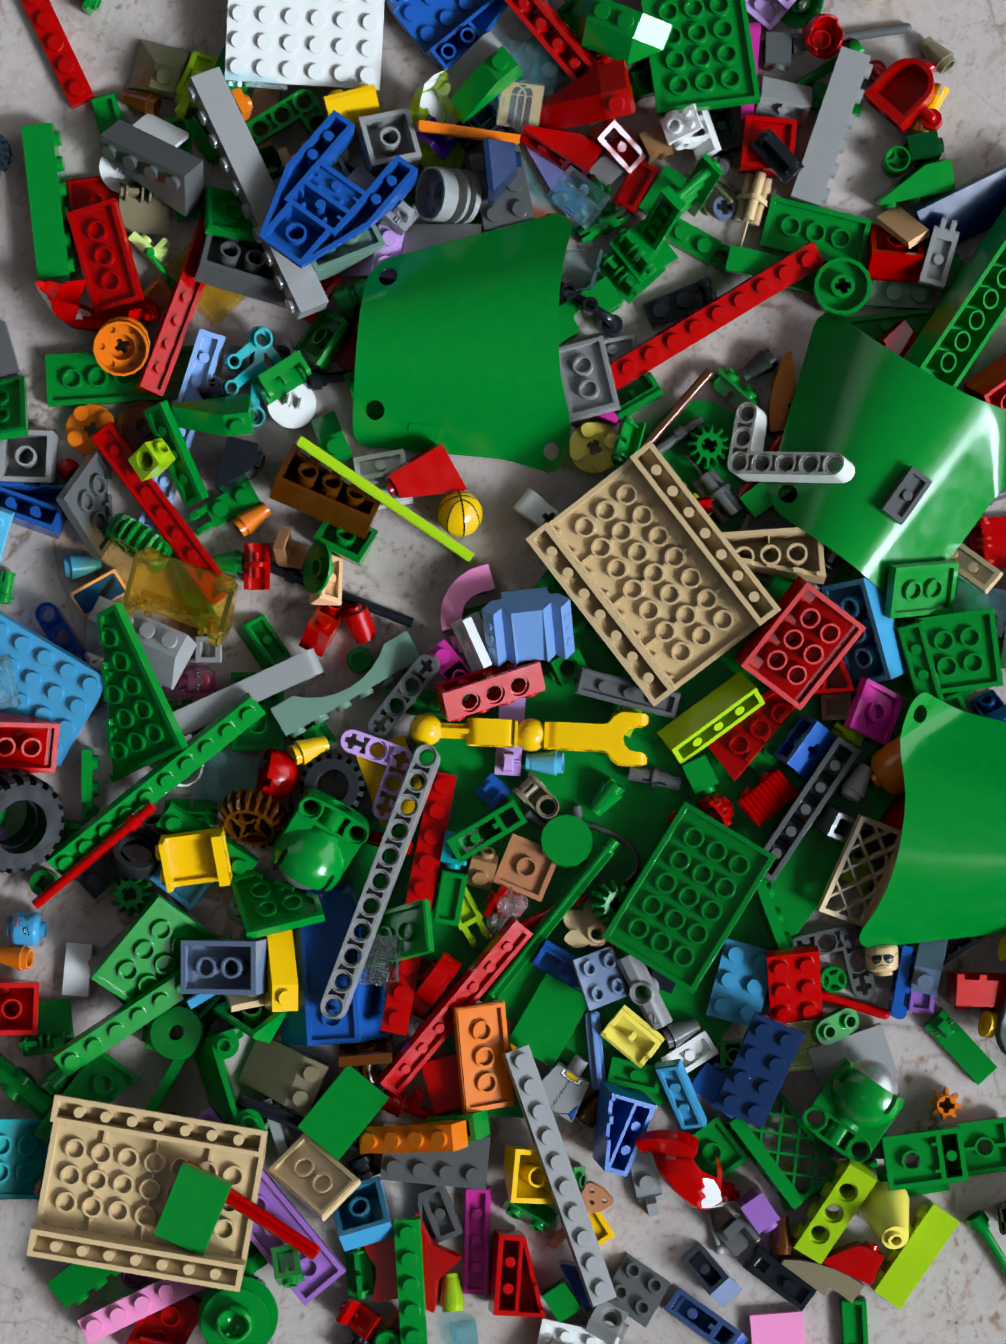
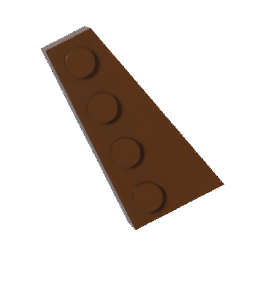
M293 443L274 480L269 498L365 539L374 522L381 502L356 485H348L341 479L340 474L334 470L329 472L319 465L320 461L312 455L307 457L300 452L301 448Z

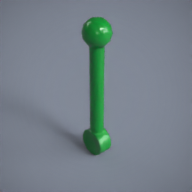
M609 202L603 210L577 225H571V234H576L577 229L594 221L596 217L614 212L615 204Z
M146 247L143 252L144 256L153 261L167 280L168 285L173 289L176 280L169 276L154 256V249Z

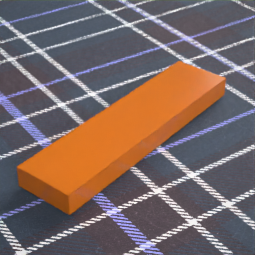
M426 120L414 121L416 132L477 141L493 139L515 143V145L520 144V134Z

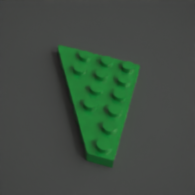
M122 602L116 603L97 613L98 627L100 629L99 644L103 645L104 653L101 671L102 683L104 684V701L108 703L109 718L105 720L107 740L109 742L108 757L112 758L113 774L110 775L112 782L188 747Z

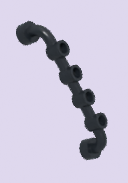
M561 282L560 293L562 298L567 302L573 301L581 306L585 314L589 316L595 315L603 321V332L607 336L615 337L622 332L623 322L618 315L610 314L598 306L596 298H586L578 293L573 283L564 284ZM567 289L574 291L572 295H566L564 292ZM588 303L595 304V308L587 309L586 305Z

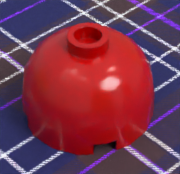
M269 747L263 756V759L267 760V762L258 771L255 792L262 791V794H271L272 799L282 800L290 794L292 788H298L301 774L297 773V765H295L294 759L287 752Z

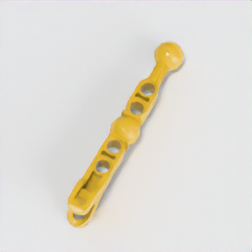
M621 712L606 724L545 722L543 724L533 718L525 719L519 724L518 720L468 718L467 724L441 723L433 714L424 713L412 720L409 731L411 738L418 745L427 744L432 746L440 738L464 739L468 746L517 748L518 745L523 750L530 752L537 751L542 747L546 750L605 753L617 766L642 767L647 764L646 755L642 752L629 750L625 746L623 738L629 729L646 727L649 723V716L642 713Z

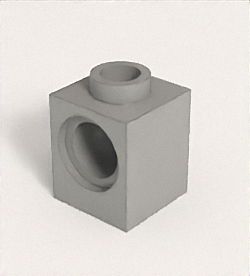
M606 1301L596 1306L585 1331L608 1344H615L617 1338H624L629 1328V1325L625 1323L629 1313ZM604 1321H610L614 1326H609Z

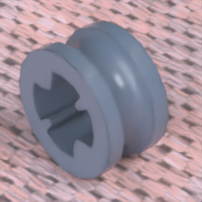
M722 196L718 197L712 206V214L719 221H728L733 217L736 210L734 200L732 203H728ZM721 203H726V207H730L731 211L728 210L724 215L721 210H717V206L720 207Z

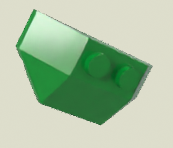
M575 0L571 10L581 46L615 60L625 59L627 65L664 51L674 27L672 24L612 0Z

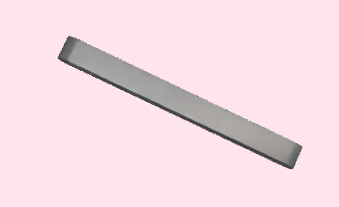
M424 744L419 746L413 755L321 1000L320 1009L327 1018L341 1019L349 1009L440 765V754L431 745ZM425 752H432L434 754V759L429 764L421 762V757ZM417 776L424 777V785L419 789H414L412 787L413 779ZM414 801V811L409 814L404 813V803ZM403 825L406 828V834L402 838H395L393 834L394 829L397 826ZM395 850L397 854L396 860L390 864L386 863L384 860L386 852ZM379 875H386V886L380 889L375 886L376 878ZM374 899L378 903V909L374 913L369 914L366 911V904ZM365 924L369 930L368 935L365 938L359 939L356 934L357 928ZM356 949L359 952V959L356 963L350 964L347 961V954L349 951ZM346 974L349 977L350 983L347 988L340 989L337 983L341 975ZM336 999L340 1003V1010L332 1015L328 1010V1005L332 1000Z

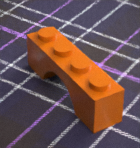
M442 1120L422 1124L373 1122L368 1124L359 1135L360 1154L454 1152L468 1147L466 1120Z

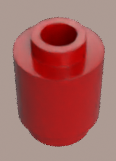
M360 603L347 607V612L344 613L343 617L352 639H355L357 644L366 643L376 637L374 632L376 627L368 607L361 606Z

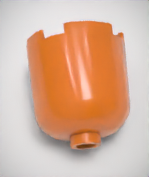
M900 736L876 751L871 758V768L874 773L869 775L877 789L883 787L892 795L905 793Z

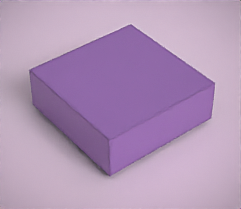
M910 989L906 1009L909 1012L933 1015L936 996L913 992Z

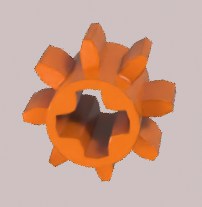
M944 1087L941 1093L933 1090L935 1095L933 1100H927L934 1107L930 1113L936 1115L940 1112V1119L942 1121H945L946 1115L956 1118L954 1113L956 1108H962L955 1101L959 1095L956 1092L949 1095L947 1087ZM946 1098V1100L950 1102V1105L945 1106L943 1110V1108L939 1106V1103L944 1102Z

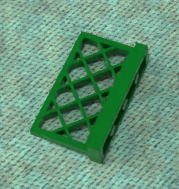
M779 1091L777 1098L781 1102L780 1113H769L770 1116L779 1117L778 1132L764 1130V1126L760 1129L750 1128L745 1121L736 1117L725 1126L787 1209L791 1211L799 1207L802 1202L823 1187L827 1181L833 1179L836 1176L834 1171L837 1165L812 1132L805 1126L803 1120L781 1091ZM786 1109L790 1115L784 1114V1110ZM784 1118L793 1119L796 1122V1135L782 1133ZM801 1130L806 1136H800ZM753 1132L759 1133V1138ZM763 1133L777 1135L776 1151L767 1150L762 1145ZM781 1136L796 1138L794 1154L780 1152ZM800 1139L809 1140L812 1143V1156L798 1154ZM817 1151H818V1153L821 1155L822 1158L816 1157V1156H817ZM770 1154H775V1161ZM779 1155L793 1157L792 1172L780 1169L778 1166ZM798 1158L812 1160L810 1175L796 1173ZM816 1161L826 1162L832 1172L825 1177L814 1176ZM786 1175H790V1176H791V1182H790L789 1179L786 1177ZM795 1177L810 1178L809 1189L802 1195L794 1187ZM814 1179L820 1180L813 1186Z

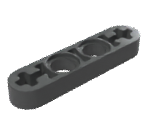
M426 653L418 657L368 722V729L372 735L384 737L392 732L439 672L441 666L440 660L435 654ZM430 659L433 670L425 671L422 676L417 674L425 666L422 661L426 662ZM413 678L418 682L419 687L416 692L407 690V679ZM393 698H398L402 701L403 709L401 712H395L391 709L390 702ZM386 715H389L391 718L384 723L386 730L381 729L379 731L376 720L380 721Z

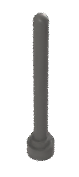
M909 23L847 31L844 32L843 43L854 39L864 40L906 34L912 30V26ZM792 34L791 54H803L807 49L803 43L802 34Z

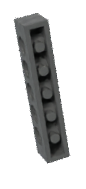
M839 736L834 739L816 764L814 770L799 789L798 795L793 798L761 846L776 856L775 861L764 877L769 882L773 883L860 753V750Z

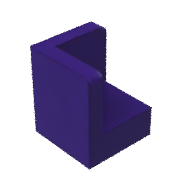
M428 115L425 119L426 121L437 122L431 115ZM416 132L417 139L423 147L442 160L446 158L459 141L457 137Z

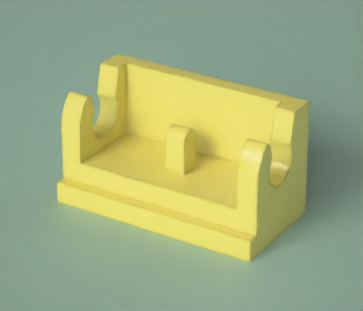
M625 1004L612 1017L600 1034L640 1069L665 1040V1037L654 1030L653 1027Z

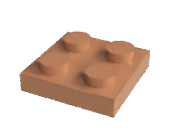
M512 833L493 882L499 885L503 884L513 891L541 902L556 865L545 857L540 844Z

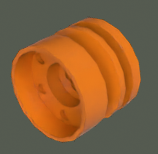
M119 316L109 319L101 326L94 340L93 352L96 362L104 371L112 375L127 376L134 374L145 364L150 352L151 340L147 329L134 318ZM120 338L123 342L128 340L127 350L123 347H117Z

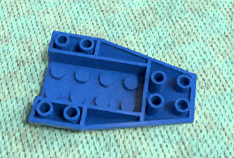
M385 0L393 17L421 53L445 71L457 62L484 34L492 29L508 7L505 0Z
M339 882L330 891L298 888V891L304 894L311 892L318 895L325 921L292 929L298 977V1011H288L281 1023L282 1044L316 1046L361 1043L387 1037V1032L380 1031L385 1005L383 981L370 978L382 980V978L376 977H381V975H378L380 972L370 969L368 975L366 974V969L362 973L349 1009L341 1019L327 1018L320 1009L321 1000L358 905L352 882ZM362 925L356 931L359 939L363 938ZM356 949L349 951L347 961L350 964L358 961L359 952ZM346 974L341 975L337 983L340 989L347 988L350 983L349 977ZM336 999L332 1000L328 1005V1010L332 1015L340 1010V1003Z

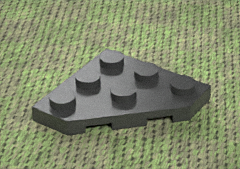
M98 449L90 450L56 498V501L93 559L102 558L112 543L105 532L109 523L108 516L112 515V494H108V479H112V472L108 462Z

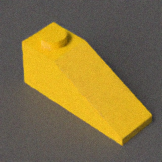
M291 929L265 936V939H267V992L265 993V1008L271 1012L298 1011V977L293 931Z

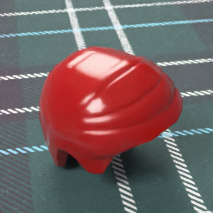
M827 13L816 14L805 23L802 30V40L806 49L814 57L819 59L831 58L839 52L842 46L844 32L835 15Z

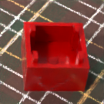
M746 114L742 127V146L738 173H751L755 175L757 171L765 173L766 176L778 177L750 145L758 139L757 137L764 130L767 131L770 128L794 154L797 119Z

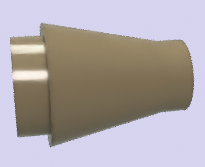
M930 36L919 45L927 60L935 66V72H939L941 75L948 72L956 63V59L953 57L954 53L934 41Z

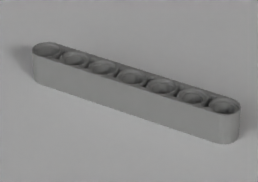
M314 648L180 708L174 711L173 714L185 737L206 727L248 692L259 703L323 673L324 670Z

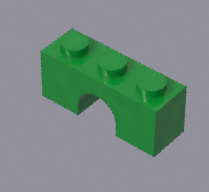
M607 276L602 279L596 277L586 285L587 289L580 293L586 298H596L598 306L610 314L623 306L624 301ZM566 301L559 306V346H563L580 334V328L574 320V315L583 308L573 301ZM588 303L586 308L593 309L595 304Z

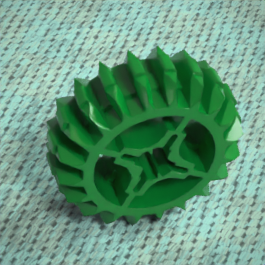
M118 513L107 524L105 532L110 541L144 566L154 570H161L170 560V556L173 554L171 546L156 532L134 517Z

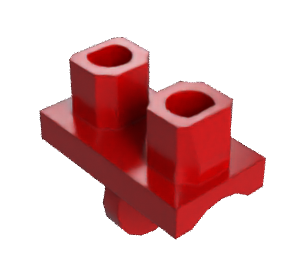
M244 543V590H270L271 543Z

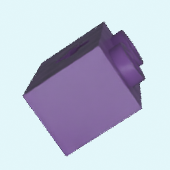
M757 1184L740 1195V1198L736 1199L741 1210L758 1234L761 1232L766 1234L777 1227L778 1224L776 1222L780 1220V1217Z

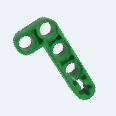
M301 89L248 121L246 125L258 147L298 121L301 122L306 132L312 136L315 130L311 128L310 122L313 119H320L324 122L327 115L314 94L307 89ZM301 96L307 97L311 102V105L306 109L299 108L296 100ZM279 110H284L289 115V119L284 123L278 122L275 119L274 114ZM256 124L266 126L267 133L264 136L254 134L252 129Z

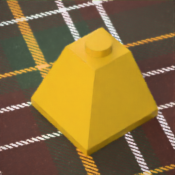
M505 1145L503 1174L509 1202L555 1205L535 1147Z

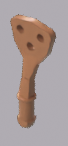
M587 1181L581 1192L588 1214L601 1212L611 1206L614 1201L613 1197L604 1187L593 1181ZM563 1227L554 1236L550 1237L548 1242L550 1248H558L566 1239Z

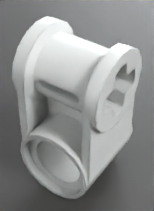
M530 488L524 492L513 507L519 515L532 522L538 528L546 523L545 516L550 518L552 515L556 517L560 514Z

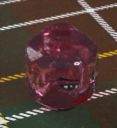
M206 664L187 665L184 668V673L181 674L178 680V689H183L187 698L207 697L216 691V671H212L210 666Z

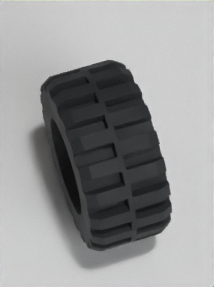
M8 768L0 769V814L6 807L17 801L25 800L27 806L26 819L21 829L12 837L0 841V872H7L8 874H16L19 870L26 872L32 869L31 865L35 864L38 866L44 862L43 858L46 855L50 856L54 851V844L59 843L61 838L59 832L64 829L65 823L61 819V816L65 814L64 807L60 805L61 799L58 793L53 791V787L28 771L25 772L19 768H12L11 770Z

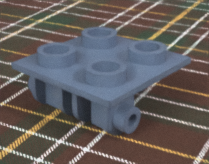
M613 945L601 950L592 951L588 955L572 960L588 1011L629 996L621 969L616 961L617 957Z

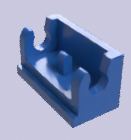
M546 939L532 964L576 990L580 988L572 964V960L579 957Z

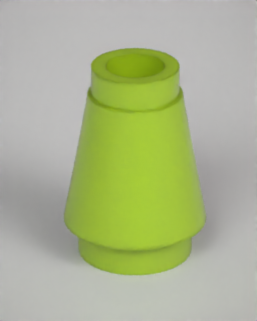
M458 1273L444 1274L442 1276L439 1306H442V1312L463 1311L465 1300Z

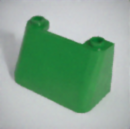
M229 1026L203 1035L202 1044L193 1053L209 1105H212L227 1124L267 1130L269 1128L267 1118L262 1117L258 1111L254 1109L243 1110L235 1106L237 1098L225 1059L231 1058L237 1053L239 1039L244 1036V1032L235 1026Z

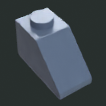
M948 940L921 942L919 944L911 991L937 996L941 984Z
M701 1243L682 1260V1263L706 1292L723 1308L742 1290L732 1276Z

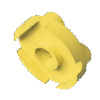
M587 422L577 428L572 434L569 444V454L574 466L580 471L591 475L603 473L611 469L615 465L612 463L611 453L613 452L616 439H619L614 430L606 424L599 422ZM590 442L592 444L593 442H598L599 448L602 451L599 454L595 452L596 455H591L587 445Z

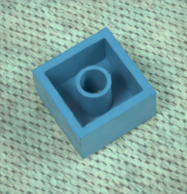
M379 1176L361 1181V1185L333 1212L338 1237L344 1251L394 1237V1226L389 1205Z

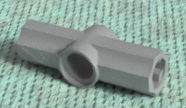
M628 953L618 958L616 961L630 987V998L639 1006L646 1022L654 1030H658L671 1023L673 1020L660 996L659 984L650 975L646 965ZM640 985L648 989L649 995L641 992Z

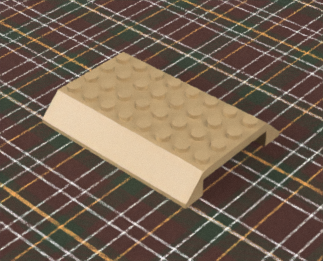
M652 441L641 447L630 456L628 461L553 520L543 524L526 538L529 545L653 706H656L781 610Z
M55 1094L50 1122H53L37 1216L35 1225L30 1231L26 1256L240 1292L254 1223L252 1220L225 1203L203 1256L154 1235V1232L184 1161H191L202 1169L233 1182L232 1189L257 1205L266 1154L268 1130Z

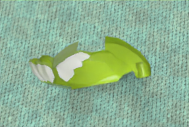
M445 70L433 74L423 83V86L416 89L409 106L413 125L415 120H425L428 115L433 116L439 123H447L449 113L462 122L456 106L448 98L451 84L448 82L449 75ZM418 140L422 154L419 166L422 171L428 166L448 167L450 169L460 168L465 149L455 145L446 158L442 160L427 151Z

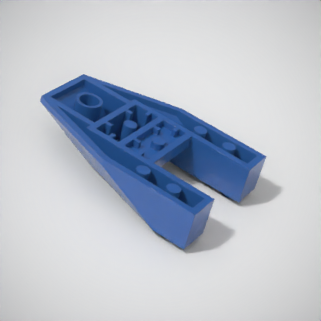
M335 110L332 111L286 164L259 234L260 240L301 269L372 227L406 197L417 181L418 169L399 155L393 158L366 191L332 168V164L354 140L355 124Z

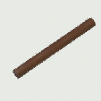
M706 368L643 440L640 448L649 441L655 444L714 376L710 370Z

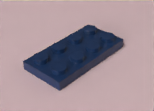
M755 1011L716 1097L713 1108L763 1128L805 1032Z

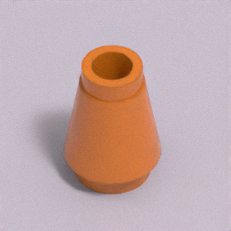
M261 502L236 514V518L231 522L237 532L244 538L247 535L251 536L271 515V512Z
M25 945L0 947V964L20 971L31 968L34 960L32 948H28Z

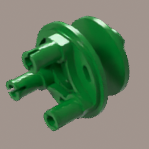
M243 1275L240 1292L211 1287L206 1291L198 1311L199 1327L208 1344H267L274 1335L278 1323L277 1303L264 1281L261 1282L260 1278L257 1277L253 1278Z

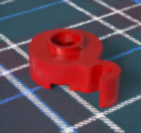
M444 952L437 961L431 960L418 978L421 984L414 993L411 1009L413 1015L421 1019L430 1006L436 1002L462 964L447 952Z

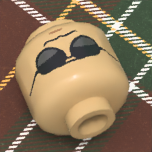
M889 944L877 945L871 948L865 947L866 969L873 972V976L894 975V971L899 968L900 961L898 945Z

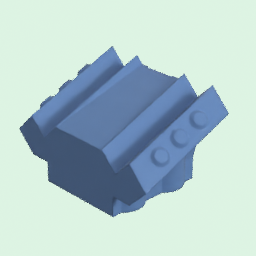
M547 587L501 592L499 600H492L482 608L486 651L492 664L500 667L506 660L516 666L524 661L545 660L549 662L555 655L566 660L575 652L570 599L559 593L550 594L547 591Z

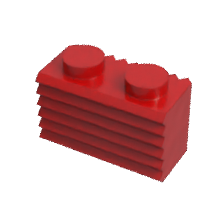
M771 769L767 770L758 778L760 783L752 789L749 785L738 794L740 800L736 802L737 805L756 827L763 824L798 795V792L779 769L774 772Z

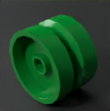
M838 257L828 261L819 269L813 281L812 294L816 305L824 313L847 317L855 314L866 304L871 294L872 281L868 270L860 262L852 258ZM838 284L846 286L844 293H841L840 289H836Z

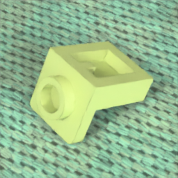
M134 231L128 237L131 245L143 256L146 247L153 248L155 245L144 233L140 236ZM165 237L153 248L154 256L159 262L163 261L170 253L169 248L171 245ZM147 258L154 265L153 261Z

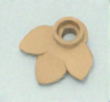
M590 898L585 902L582 911L569 910L562 918L564 925L570 931L564 937V941L573 948H583L587 945L601 947L607 942L606 939L602 938L607 927L597 920L598 917L590 913L594 908L588 903L592 900ZM592 930L599 933L598 939H594L591 936Z

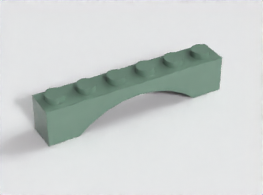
M405 631L383 644L372 668L350 688L324 697L305 698L292 696L272 707L270 712L284 736L291 735L294 739L306 732V725L314 722L316 726L329 718L327 713L336 709L339 713L352 705L350 700L359 696L360 699H363L374 693L373 687L379 683H382L384 687L397 679L395 674L402 670L406 673L421 655L408 632Z

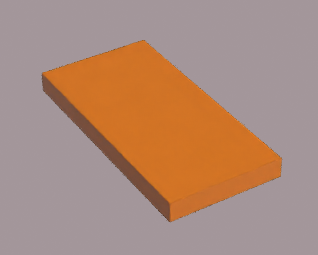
M498 1000L452 1008L462 1113L467 1114L513 1106L512 1081L502 1055L509 1051L505 1001Z

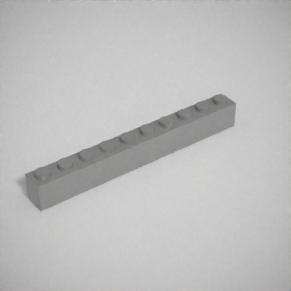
M220 67L191 76L186 88L188 97L192 103H196L199 110L197 111L199 121L202 126L206 125L210 133L208 135L209 142L214 150L217 149L221 157L219 162L223 172H228L231 178L230 186L235 196H239L243 204L241 205L242 213L245 219H250L252 223L254 239L257 243H261L265 251L263 252L264 260L268 267L272 266L275 273V284L279 290H283L286 296L285 304L289 313H293L296 320L324 310L329 300L312 264L310 263L301 269L259 239L260 231L277 189Z

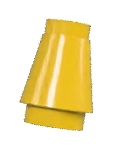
M325 736L297 740L289 746V753L294 759L295 765L301 764L303 766L330 750Z

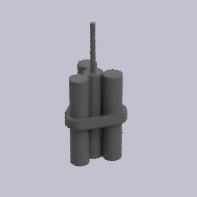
M688 454L685 455L701 475L700 479L691 486L700 497H711L712 513L721 524L744 508L730 490L731 486L729 483L725 484L714 468L703 475Z

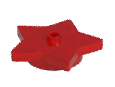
M415 1212L412 1216H420V1215H419L418 1212ZM421 1219L426 1310L433 1313L437 1308L439 1279L460 1260L461 1255L436 1243L429 1235ZM395 1237L363 1246L377 1269L373 1301L380 1302L398 1299Z

